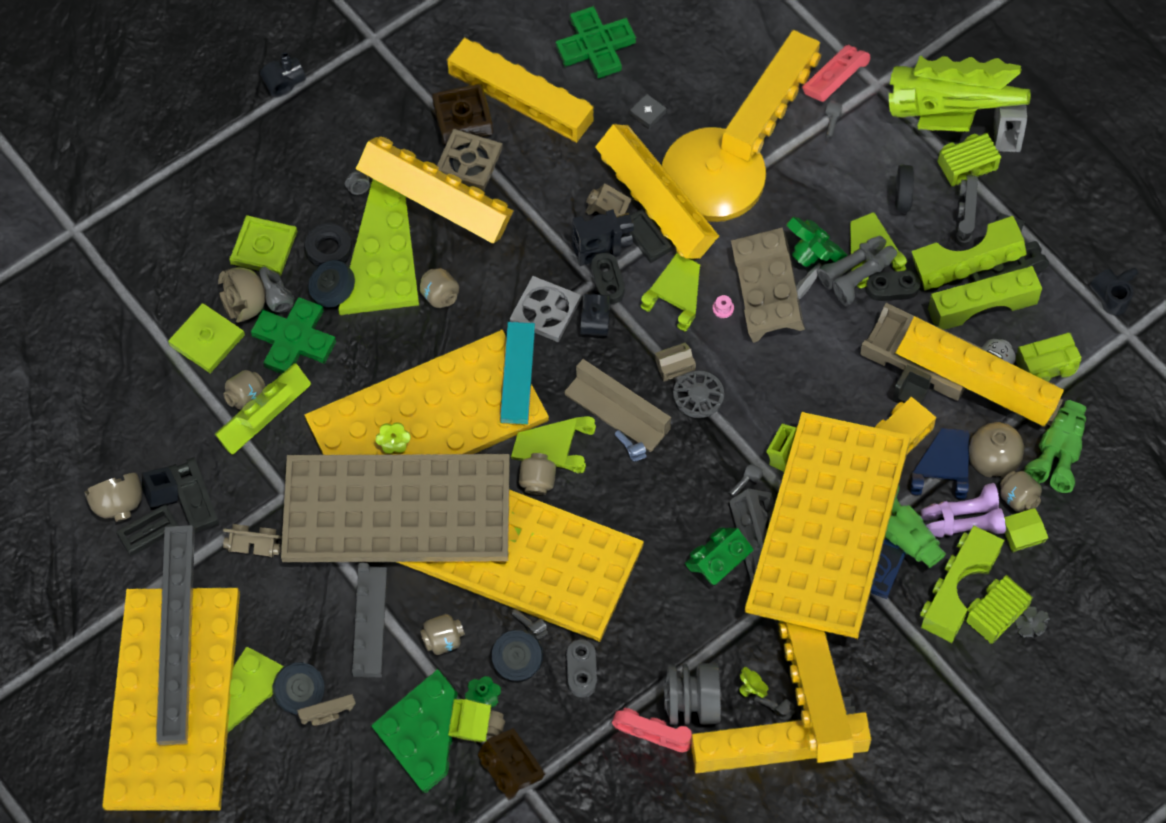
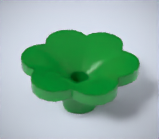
M484 676L480 680L473 679L468 683L469 690L465 694L466 700L491 705V708L497 706V697L501 694V688L498 684L493 683L490 677Z

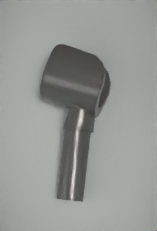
M833 100L830 101L825 111V114L831 116L826 134L829 138H832L837 120L842 116V105Z
M754 464L749 465L741 481L729 493L735 497L747 485L749 480L758 484L763 476V469Z
M517 609L512 612V615L521 621L537 639L548 634L547 626L542 619L532 623L530 619Z
M755 696V701L769 707L782 721L788 720L795 713L793 710L795 706L787 699L778 705L776 702L765 697Z

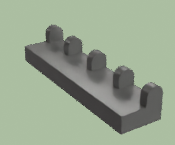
M367 563L358 564L352 665L353 677H382L387 567H370Z

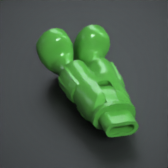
M1071 400L1065 401L1064 407L1058 410L1050 428L1043 434L1039 444L1040 451L1042 452L1041 456L1029 462L1024 469V472H1027L1038 483H1043L1048 479L1053 459L1057 456L1059 462L1052 474L1050 485L1054 490L1061 493H1069L1073 491L1075 486V478L1071 472V463L1079 460L1082 450V436L1086 417L1084 416L1086 407Z
M898 486L885 537L894 545H898L906 554L914 557L918 562L923 561L930 568L943 559L946 553L939 547L940 542L923 523L922 517L911 506H901L897 499Z

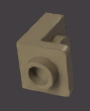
M604 183L599 189H593L586 200V203L589 205L585 213L591 215L597 211L606 215V211L613 209L616 216L623 215L631 199Z

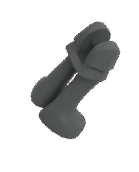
M879 235L867 240L866 243H861L859 249L853 254L834 263L819 267L817 274L822 284L829 290L833 288L839 301L843 305L848 306L855 300V286L868 276L881 272L897 256V251L893 246L885 247L887 241ZM862 261L865 262L860 267L842 276L844 273H846L848 270H850L857 264L861 263Z

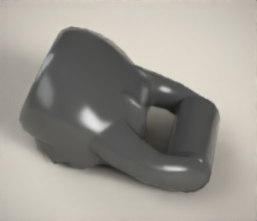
M262 267L259 275L265 287V298L268 307L278 313L291 310L295 298L284 287L280 275L267 267Z

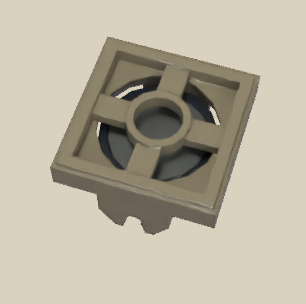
M453 129L437 164L438 170L446 175L453 174L462 180L461 183L468 187L474 186L485 190L503 145L500 142Z

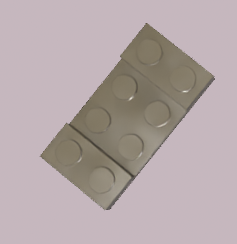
M783 227L732 240V249L735 264L738 268L745 305L746 323L752 342H758L766 332L785 327L798 331L805 330L787 237Z
M886 303L872 333L862 343L860 355L883 366L888 362L904 370L909 365L932 376L933 390L958 401L965 387L896 354V350L914 316ZM966 341V342H968V343H970V344H972V345H974V346H976V347H978V348H980V349H983V348H981V347H979V346H977V345H975V344H973V343H971V342H969V341Z

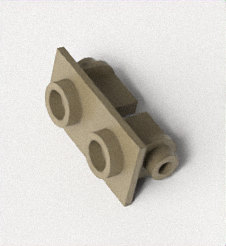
M232 524V529H223L224 532H230L229 538H224L223 548L228 549L229 552L249 553L250 543H253V554L274 557V555L280 554L281 545L276 544L277 538L282 539V536L276 535L277 529L260 527L259 533L250 532L249 526Z

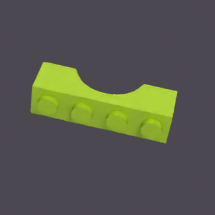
M1014 216L988 224L985 238L981 243L969 250L952 251L936 242L912 251L914 265L925 290L940 287L945 283L966 278L973 273L989 270L996 265L1015 261L1027 255L1024 238Z
M1033 266L933 293L931 294L928 311L934 325L946 330L963 325L974 314L991 307L1007 306L1014 311L1036 305L1041 295L1042 286Z
M974 525L969 534L963 533L957 545L961 549L957 557L952 555L945 567V570L948 571L946 578H939L932 592L936 594L933 602L927 601L922 609L920 616L924 620L921 628L951 643L953 642L968 610L959 599L957 585L963 578L978 573L989 574L1001 552L1004 543L1003 539Z

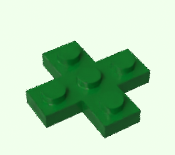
M594 6L570 14L571 23L577 34L556 41V49L564 66L566 67L589 59L597 78L622 71V65L615 50L636 43V37L627 18L602 25Z
M298 297L287 319L262 310L251 333L252 337L273 344L263 362L265 368L283 374L298 361L300 355L324 364L326 363L336 344V338L315 329L324 312L323 306Z

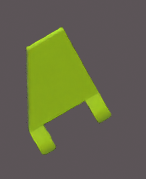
M874 212L851 221V254L859 249L861 243H866L867 240L880 235L887 241L885 247L893 246L897 251V256L891 262L895 271L906 270L905 264L907 260L905 256L898 251ZM862 261L861 263L857 264L856 266H854L853 268H851V271H853V270H855L856 268L860 267V266L863 265L865 262ZM869 276L856 286L859 289L866 287V280H868Z
M677 252L653 286L642 296L641 301L643 303L641 308L648 312L651 311L659 297L683 310L678 317L679 323L677 328L687 331L696 314L700 264L689 258L682 257Z
M587 416L577 417L518 432L511 458L522 461L523 459L531 458L532 453H542L548 455L547 459L554 462L556 467L566 468L576 473H584L586 468L584 457L568 455L575 430L589 435L594 434L596 430L595 419Z

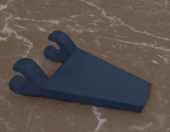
M944 428L940 430L912 473V495H922L924 477L956 480L955 497L957 499H966L969 488L968 430Z

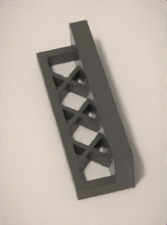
M747 489L729 502L736 527L753 547V551L745 558L751 583H753L767 534L766 525L769 527L775 504L772 493ZM759 500L764 502L766 511L760 506Z

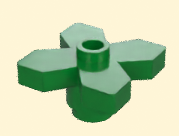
M792 217L786 224L791 231L801 238L794 246L795 250L792 255L802 265L809 267L811 263L815 264L819 258L825 261L832 259L836 262L848 256L837 244L829 240V234L814 221L806 220L804 222L798 217Z

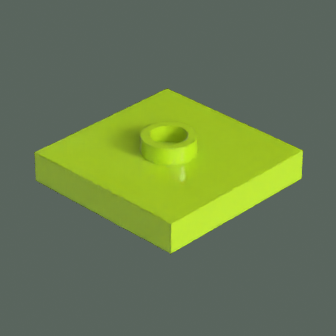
M246 215L231 254L230 263L258 271L262 267H267L281 276L297 234V227Z
M202 303L169 339L168 343L173 349L211 374L245 334L242 329Z

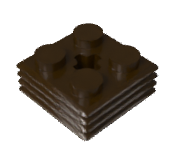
M482 84L432 94L433 106L444 144H447L453 129L479 137L493 134L492 120Z

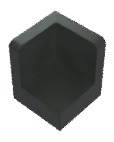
M907 365L895 386L892 401L905 403L910 397H913L922 404L929 391L932 376Z

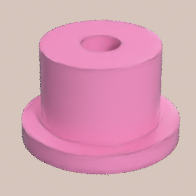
M725 295L719 296L713 304V313L719 318H727L733 314L734 305L731 299Z

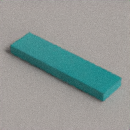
M508 322L501 423L528 424L535 323Z

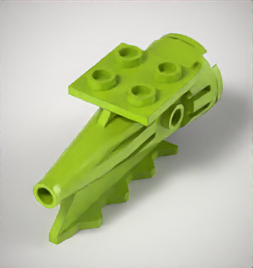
M919 56L915 68L907 66L894 67L890 78V85H894L893 93H889V108L891 115L899 118L921 115L917 125L918 129L969 132L977 109L1029 105L1031 92L1030 89L1007 86L1009 82L1021 73V66L1005 64L999 58H994L986 63H979L973 57H969L961 62H953L945 56L935 61H927L923 56Z

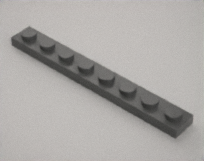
M193 525L165 527L156 736L158 745L188 744L195 529Z

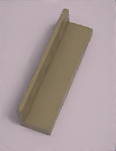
M582 359L576 366L577 377L565 390V396L616 430H620L635 443L642 442L646 450L652 452L671 429V417L586 360Z

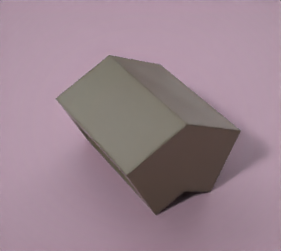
M686 342L654 353L657 368L664 382L695 371L696 363L691 349Z

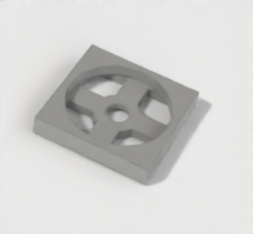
M532 276L510 317V322L530 323L525 318L523 310L526 308L534 311L536 314L533 321L535 323V333L559 342L581 301V295ZM540 289L549 292L546 299L540 302L530 298L534 291ZM559 297L567 300L569 305L568 312L556 308L555 304ZM543 306L551 308L548 314H543L540 310ZM552 319L560 322L552 327H544L546 321Z

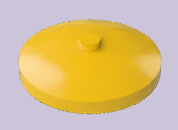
M702 128L683 135L670 146L662 163L665 171L708 222L727 221L746 213L757 203L765 186L766 167L761 153H754L748 162L722 150L724 128Z

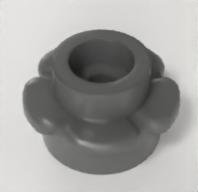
M354 171L346 178L345 186L354 195L364 194L370 187V177L360 171Z

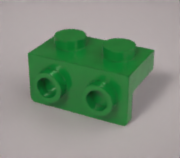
M721 527L711 534V540L705 546L701 545L695 548L690 553L691 558L684 563L690 572L703 573L711 585H716L753 551V547L738 528Z

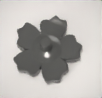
M1034 606L1028 607L1023 612L1024 616H1019L1014 621L1017 628L1020 629V635L1032 637L1034 633L1038 636L1043 634L1047 628L1046 623L1050 619L1048 612H1038Z

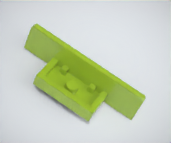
M294 363L274 382L267 385L254 400L248 402L238 414L215 433V436L230 454H234L311 385V382L299 366Z

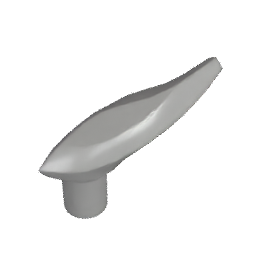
M820 263L797 284L799 299L807 293L818 275L817 269L821 267Z

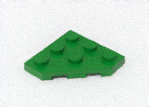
M438 669L371 725L425 793L448 775L450 745H452V736H448L454 699H457L458 692Z

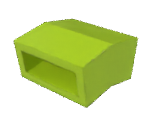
M781 424L767 449L770 466L785 472L797 430L796 427Z
M1036 508L1004 517L1006 528L1004 534L1012 552L1045 543L1048 539L1045 527Z
M454 699L448 736L476 742L486 741L491 705L466 699Z

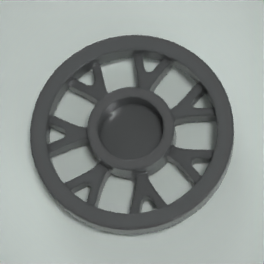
M691 371L682 375L675 383L673 399L675 405L682 413L695 418L708 417L717 412L722 406L724 388L720 380L713 374L705 371ZM696 377H704V382L697 383ZM688 379L692 385L687 387L683 382ZM713 382L717 387L709 389L707 385ZM677 392H688V396L678 398ZM709 395H717L720 398L717 402L709 399ZM689 401L695 405L692 410L685 407ZM707 403L710 409L702 411L700 405Z

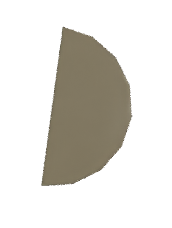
M351 694L297 710L303 724H306L307 721H311L314 726L326 724L337 720L339 712L346 709L352 710L355 700Z

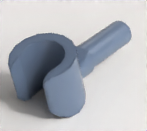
M620 430L615 432V436L627 448L632 461H638L647 457L645 454L646 448L642 442L633 445Z

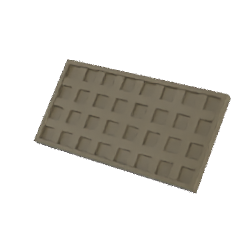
M287 455L281 550L282 562L508 561L510 455Z

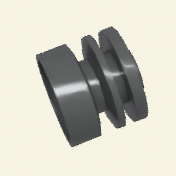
M698 663L695 677H690L687 664H682V677H677L676 664H668V671L664 680V701L670 725H678V712H683L684 724L689 725L692 711H697L700 724H720L718 663Z

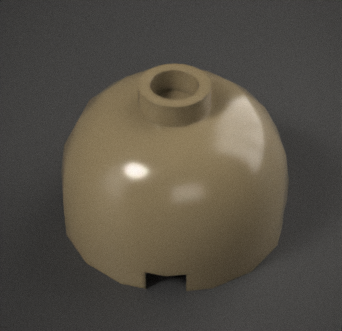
M242 267L228 269L220 273L218 285L223 283L224 291L220 292V298L228 316L231 319L237 318L235 321L237 323L256 316L263 309L266 300L265 287L260 277L252 270Z
M987 423L978 428L970 440L969 461L974 469L985 477L1001 476V478H1004L1009 473L1016 472L1023 460V439L1015 428L1006 423Z
M138 474L123 475L125 479L123 481L112 478L88 488V491H84L91 510L103 518L114 517L116 522L130 518L132 516L130 511L137 508L142 500L143 491Z

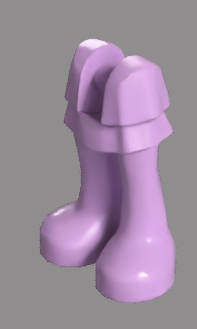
M995 483L985 485L981 495L977 498L958 502L943 501L939 504L933 503L920 511L923 520H935L944 517V520L926 525L935 537L953 536L954 533L971 531L973 525L994 534H1003L1006 530L1003 511L999 508V498ZM987 513L978 517L954 520V516Z

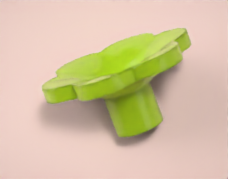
M398 422L392 425L388 423L383 424L380 427V433L376 435V443L382 446L383 451L388 454L394 451L404 452L407 447L406 443L411 439L410 433L404 430L403 424Z
M747 667L741 669L740 678L744 682L739 688L741 694L747 697L753 693L764 698L767 695L768 687L762 681L760 675Z

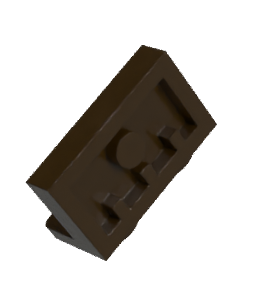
M514 728L487 739L478 753L481 764L489 771L498 789L504 793L508 800L515 798L519 790L542 780L546 774Z

